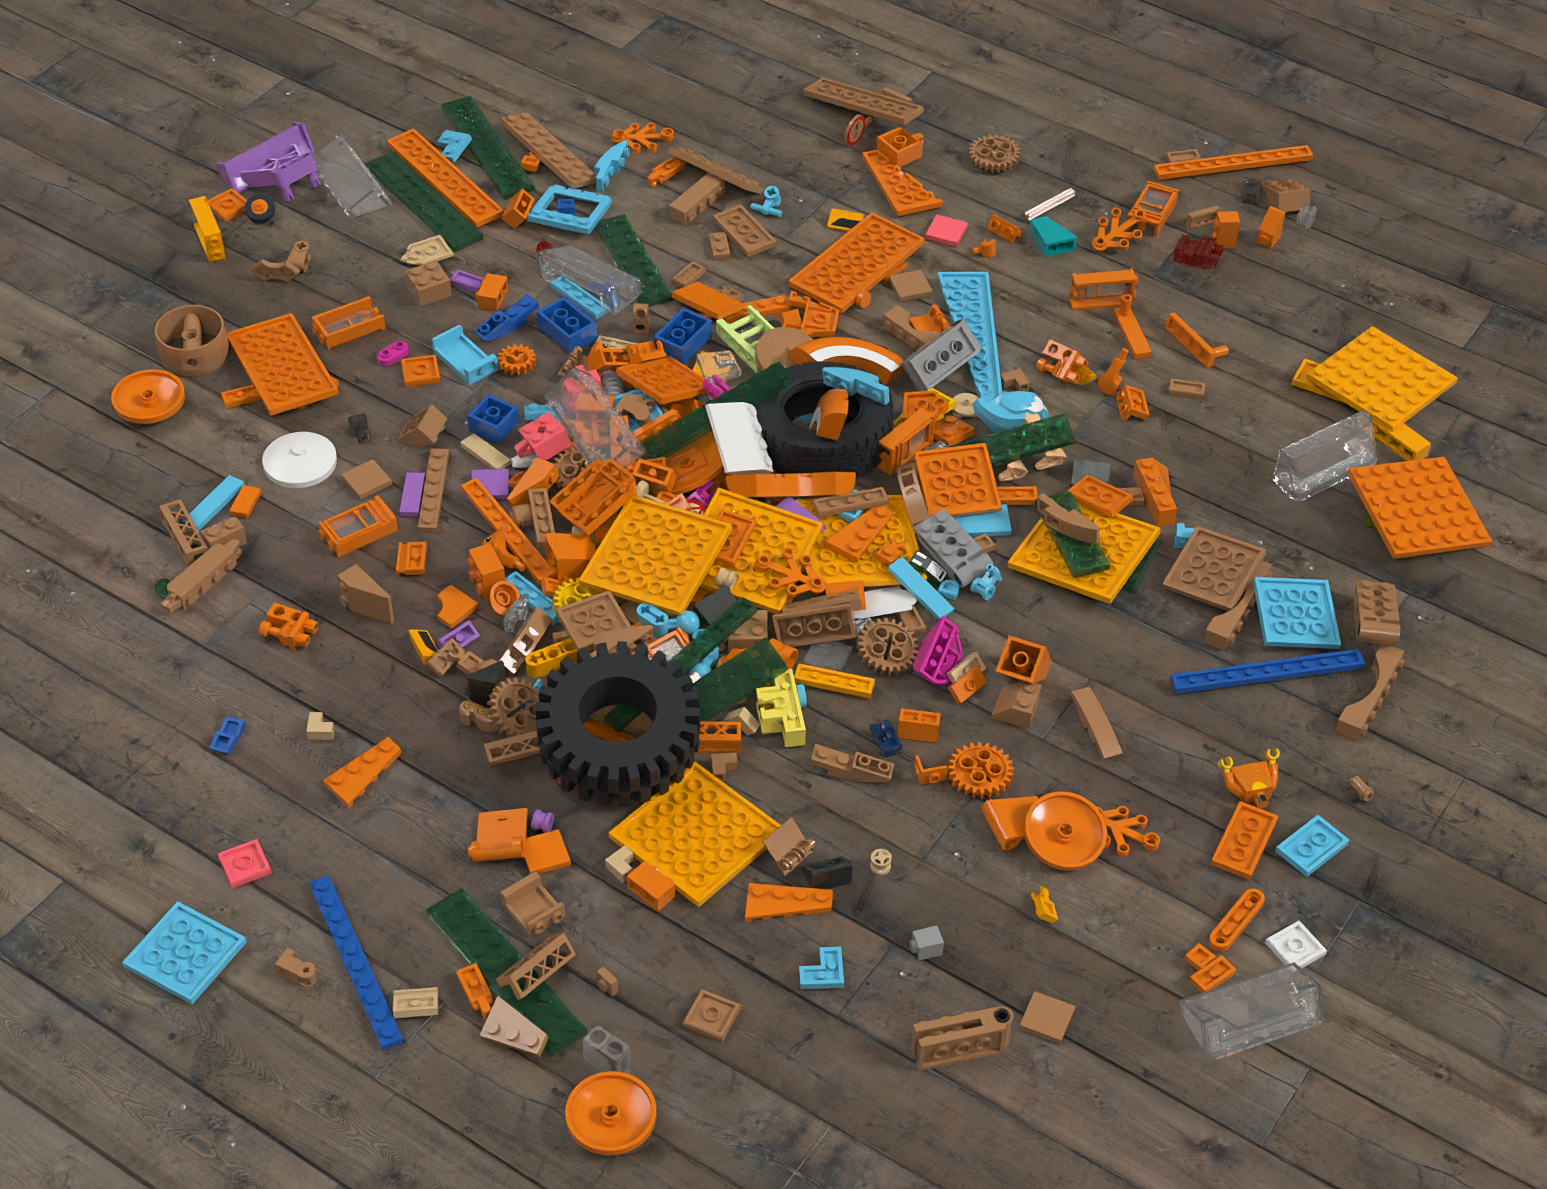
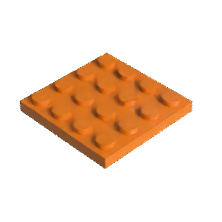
M671 356L616 368V375L633 385L634 388L645 393L646 396L656 400L658 404L665 405L669 402L707 395V391L703 388L705 378Z
M986 443L914 452L913 456L919 482L930 517L944 508L952 517L1001 511L1002 505Z

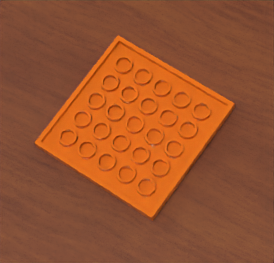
M1445 457L1349 468L1347 471L1352 484L1393 559L1490 546L1493 542Z

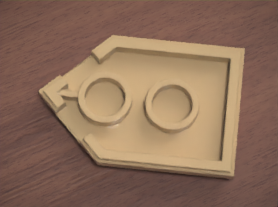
M441 235L410 244L400 261L421 266L436 260L438 262L453 257L454 253Z

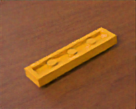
M799 663L794 675V680L797 684L869 699L875 685V679Z

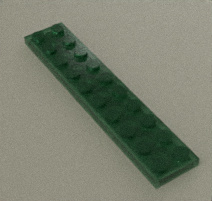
M471 95L441 104L443 112L456 131L470 134L472 140L467 147L504 200L513 197L522 188L527 193L535 191L534 184Z
M393 151L365 163V169L437 236L441 235L454 252L483 240V234Z
M778 361L771 364L765 370L754 374L748 380L740 382L731 390L725 391L714 400L708 401L705 405L745 402L755 406L795 381L793 376ZM705 405L693 410L685 417L677 419L671 426L662 428L655 436L652 435L645 438L643 443L631 446L630 462L638 461L639 458L643 460L667 458L713 431Z
M462 888L426 909L427 915L471 965L477 963L485 982L492 990L547 1034L549 1038L544 1049L551 1057L587 1034V1028L545 981L540 983L522 999H517L510 984L499 986L496 979L521 960L523 956ZM532 969V977L537 979L538 973ZM520 978L517 980V983L522 991L525 987V980Z

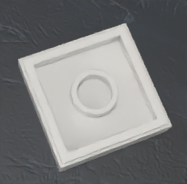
M1300 921L1277 932L1265 941V944L1292 973L1321 958L1327 952Z

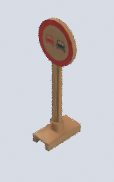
M887 87L882 89V95L909 103L912 102V98ZM856 115L847 126L845 143L850 146L855 145L861 138L865 127L878 118L870 115L865 119L862 115Z

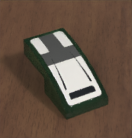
M916 550L909 561V564L916 571L927 576L928 582L938 587L948 576L946 570L938 562L919 550Z

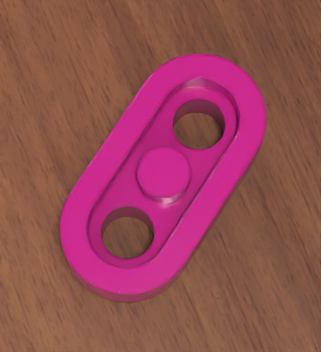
M396 341L377 353L378 363L382 366H390L404 358L409 353L408 344L404 341Z

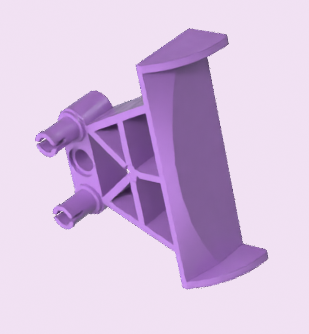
M293 122V127L224 163H215L219 174L229 189L233 188L236 192L240 193L250 187L276 185L281 190L284 202H290L291 199H295L290 189V184L307 175L311 188L320 186L321 182L316 173L317 166L312 156L315 150L305 124Z

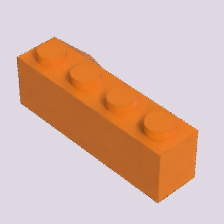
M1153 457L1135 460L1133 477L1137 486L1142 488L1144 501L1156 526L1161 527L1175 524L1177 507L1171 495L1168 467Z

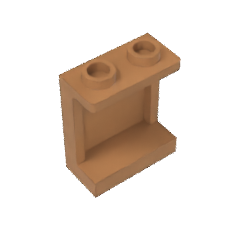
M536 871L500 892L502 905L530 938L542 933L549 926L559 923L565 917V905L562 902L558 904L542 886L541 876Z

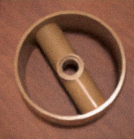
M202 305L177 307L165 313L155 326V342L159 358L163 366L173 374L186 377L205 375L218 369L228 357L229 341L226 326L221 315L212 308ZM202 333L216 336L211 342L202 346ZM182 336L183 349L168 346L171 341Z

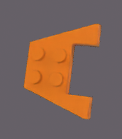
M791 291L788 305L805 308L802 325L784 322L783 327L797 329L810 337H834L840 310L821 302L819 304L810 301L809 297L804 296L802 298L797 296V292Z

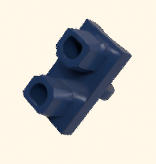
M888 719L882 723L870 725L869 729L885 758L894 756L896 751L902 750V744L895 733V728Z

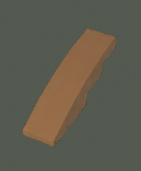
M1086 687L1071 691V696L1084 729L1087 728L1093 745L1096 744L1102 761L1121 756L1122 750L1116 735L1091 688Z

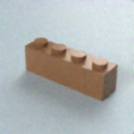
M707 173L669 205V218L684 226L725 193V180Z

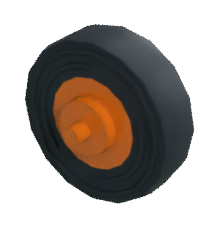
M255 194L247 199L245 213L252 222L265 223L273 218L275 204L268 195Z

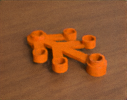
M633 123L626 130L618 129L613 131L611 140L616 144L624 140L628 141V147L635 154L641 152L640 144L646 146L649 153H655L657 151V144L651 143L648 140L663 139L664 142H671L674 138V131L671 128H664L661 130V133H654L656 131L654 123L646 124L641 130L639 124Z
M1113 208L1111 210V231L1106 236L1105 228L1108 226V219L1100 217L1098 219V236L1092 240L1093 249L1097 252H1103L1107 248L1127 250L1129 248V241L1127 239L1140 241L1142 239L1141 230L1136 229L1133 232L1124 231L1135 223L1138 225L1144 224L1147 220L1146 212L1141 209L1135 211L1132 218L1118 227L1121 209ZM1114 238H1122L1119 242L1111 241Z
M790 547L784 548L782 552V558L786 560L789 568L772 562L767 555H760L756 558L755 568L758 571L766 572L770 569L787 576L780 579L772 577L768 583V587L771 590H778L779 587L791 584L787 587L786 594L788 597L794 598L798 594L807 591L813 594H820L826 588V581L821 576L816 575L811 565L812 558L809 555H802L799 562L805 568L808 576L801 574L793 557L794 550ZM799 581L804 584L797 587L792 583Z
M1119 806L1117 809L1107 811L1097 807L1105 820L1106 827L1113 834L1117 844V855L1126 857L1129 854L1130 847L1125 843L1122 835L1142 843L1147 851L1152 852L1158 849L1160 837L1156 833L1150 832L1143 835L1127 828L1136 826L1139 829L1145 828L1148 821L1145 815H1137L1134 818L1127 819L1129 809L1125 806ZM1117 817L1119 820L1112 821L1109 818ZM1107 835V842L1104 848L1110 846L1111 838L1109 835Z

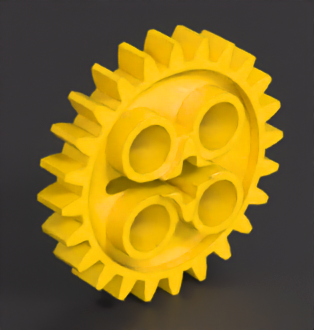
M578 577L575 582L570 578L568 583L563 581L562 586L558 585L557 590L554 592L552 610L556 611L557 608L603 592L582 586L579 583Z

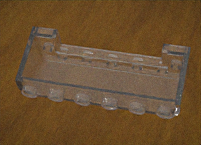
M340 133L312 154L317 166V175L322 181L325 180L323 182L324 185L331 190L330 193L335 199L338 198L337 203L341 208L345 207L343 211L349 218L352 216L355 219L388 208L393 204L362 159Z
M566 245L546 249L536 255L540 278L550 283L556 279L557 274L599 295L602 309L613 315L619 313L642 294L641 282L637 277L621 271L574 246Z
M574 367L544 395L547 401L546 405L557 415L555 418L566 428L567 435L574 440V446L583 453V459L589 465L596 459H600L602 462L612 459L622 467H626L646 453L642 444L591 374Z
M1365 410L1360 411L1281 449L1278 455L1273 482L1291 499L1302 501L1348 479L1347 471L1349 468L1375 465L1378 456L1372 417Z
M1295 962L1178 1001L1179 1011L1201 1050L1210 1060H1218L1317 1026L1324 1016L1321 985Z

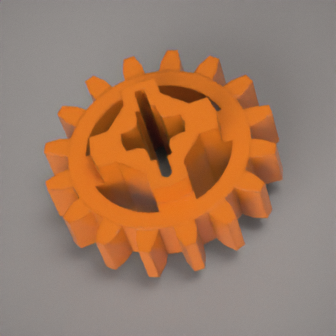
M513 344V347L507 345V349L502 348L501 353H498V365L500 370L504 369V373L510 372L511 375L514 373L520 375L523 372L527 374V370L532 371V366L536 365L534 350H529V346L524 348L523 344H520V346Z

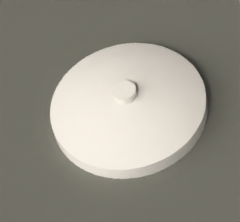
M295 432L274 440L266 448L262 463L266 476L277 485L287 488H306L324 481L332 474L337 464V456L334 445L324 436L311 432Z

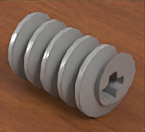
M604 371L600 376L602 395L616 397L624 394L622 378L616 375L614 371Z

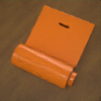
M1037 796L990 799L984 802L981 812L1003 850H1011L1020 843L1021 839H1025L1024 821L1030 807L1038 800Z

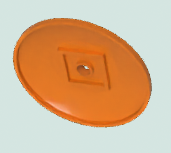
M709 419L692 420L679 424L662 436L647 443L635 458V461H638L639 458L648 460L666 457L667 467L673 469L677 477L671 493L674 495L686 493L704 485L724 469ZM650 488L649 495L657 496L660 491Z

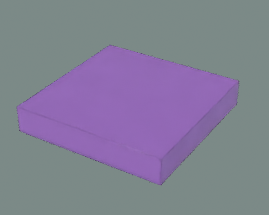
M509 469L472 470V479L478 478L495 500L507 499L509 496Z

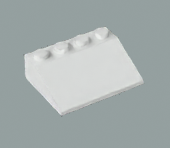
M745 402L705 405L725 473L731 475L772 473V461L766 450L767 444L762 437V428L758 423L755 407Z

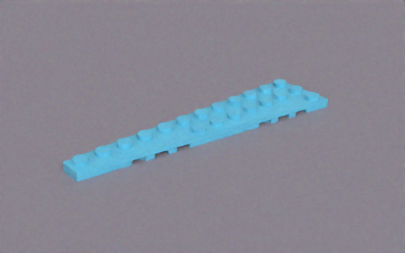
M937 272V278L953 323L964 318L982 347L979 353L967 361L979 398L991 401L1002 392L989 273Z

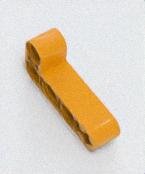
M566 639L528 654L525 658L527 675L530 678L536 679L548 675L552 669L558 671L560 670V662L566 657L577 663V649L571 639ZM594 649L588 650L589 654H591Z

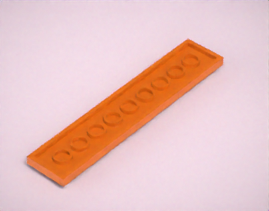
M414 128L386 140L387 146L476 228L503 216L504 210Z

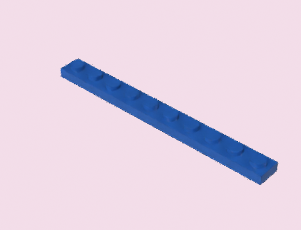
M1359 649L1171 674L1170 680L1175 693L1181 694L1364 669L1365 662Z
M329 875L309 882L311 892L382 1051L402 1044L403 1038Z

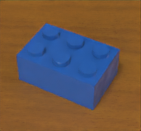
M565 297L537 311L538 328L569 354L574 347L579 346L582 348L597 339V323Z
M683 307L653 336L655 348L658 349L656 341L660 340L667 356H671L685 364L712 337V320Z

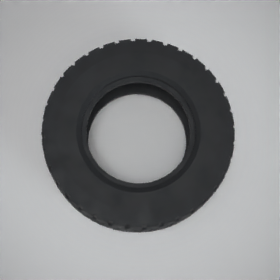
M814 361V363L806 362L800 365H792L771 374V377H767L756 389L751 405L755 407L757 412L756 417L762 428V437L767 444L766 450L772 461V469L776 470L779 474L855 472L857 477L874 469V466H878L882 461L879 454L882 452L887 454L889 450L879 444V441L893 430V401L890 392V402L886 405L857 392L853 396L848 395L846 418L852 422L842 427L837 441L816 435L817 430L800 427L792 421L800 416L814 413L820 398L827 391L835 389L823 383L822 369L824 367L867 371L861 368L858 369L853 365H846L845 363Z

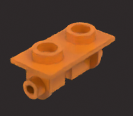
M995 214L991 215L987 227L988 230L1014 243L1016 237H1021L1022 232L1019 227Z

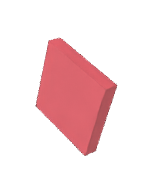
M936 215L925 234V239L957 247L968 227V223Z
M258 839L217 853L231 888L272 874Z

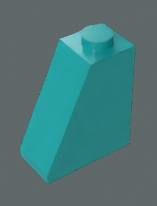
M1047 216L1031 219L1029 233L1044 257L1076 250V235Z

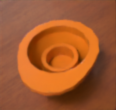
M498 581L490 589L491 607L499 615L506 616L512 605L520 599L518 589L510 582Z

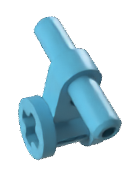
M769 186L764 190L766 200L763 206L752 203L750 208L767 216L781 217L782 211L774 209V207L781 204L779 190L775 186Z
M987 564L986 574L983 578L977 577L970 587L973 593L977 592L982 595V598L986 601L995 593L996 586L994 584L1002 581L999 569L992 564Z

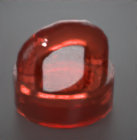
M541 241L537 245L536 252L539 257L549 258L554 256L553 246L550 242Z

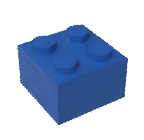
M489 394L467 415L469 432L497 444H500L519 424L518 407Z

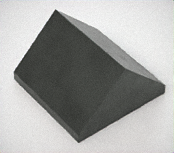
M1074 459L1070 487L1086 475L1108 484L1111 464Z
M724 585L695 604L692 611L698 615L701 624L714 629L743 610V608Z
M502 660L466 675L470 701L484 707H492L487 704L491 700L489 695L501 681H505L504 662Z
M840 856L803 865L802 871L809 888L830 889L851 883L852 861Z

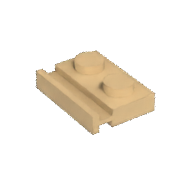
M438 987L394 990V1018L438 1015Z

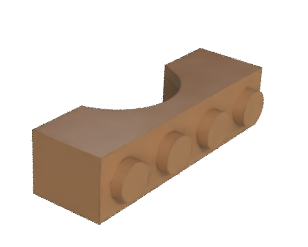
M899 305L883 314V328L916 351L940 334L937 331L921 332L913 329L910 326V313Z

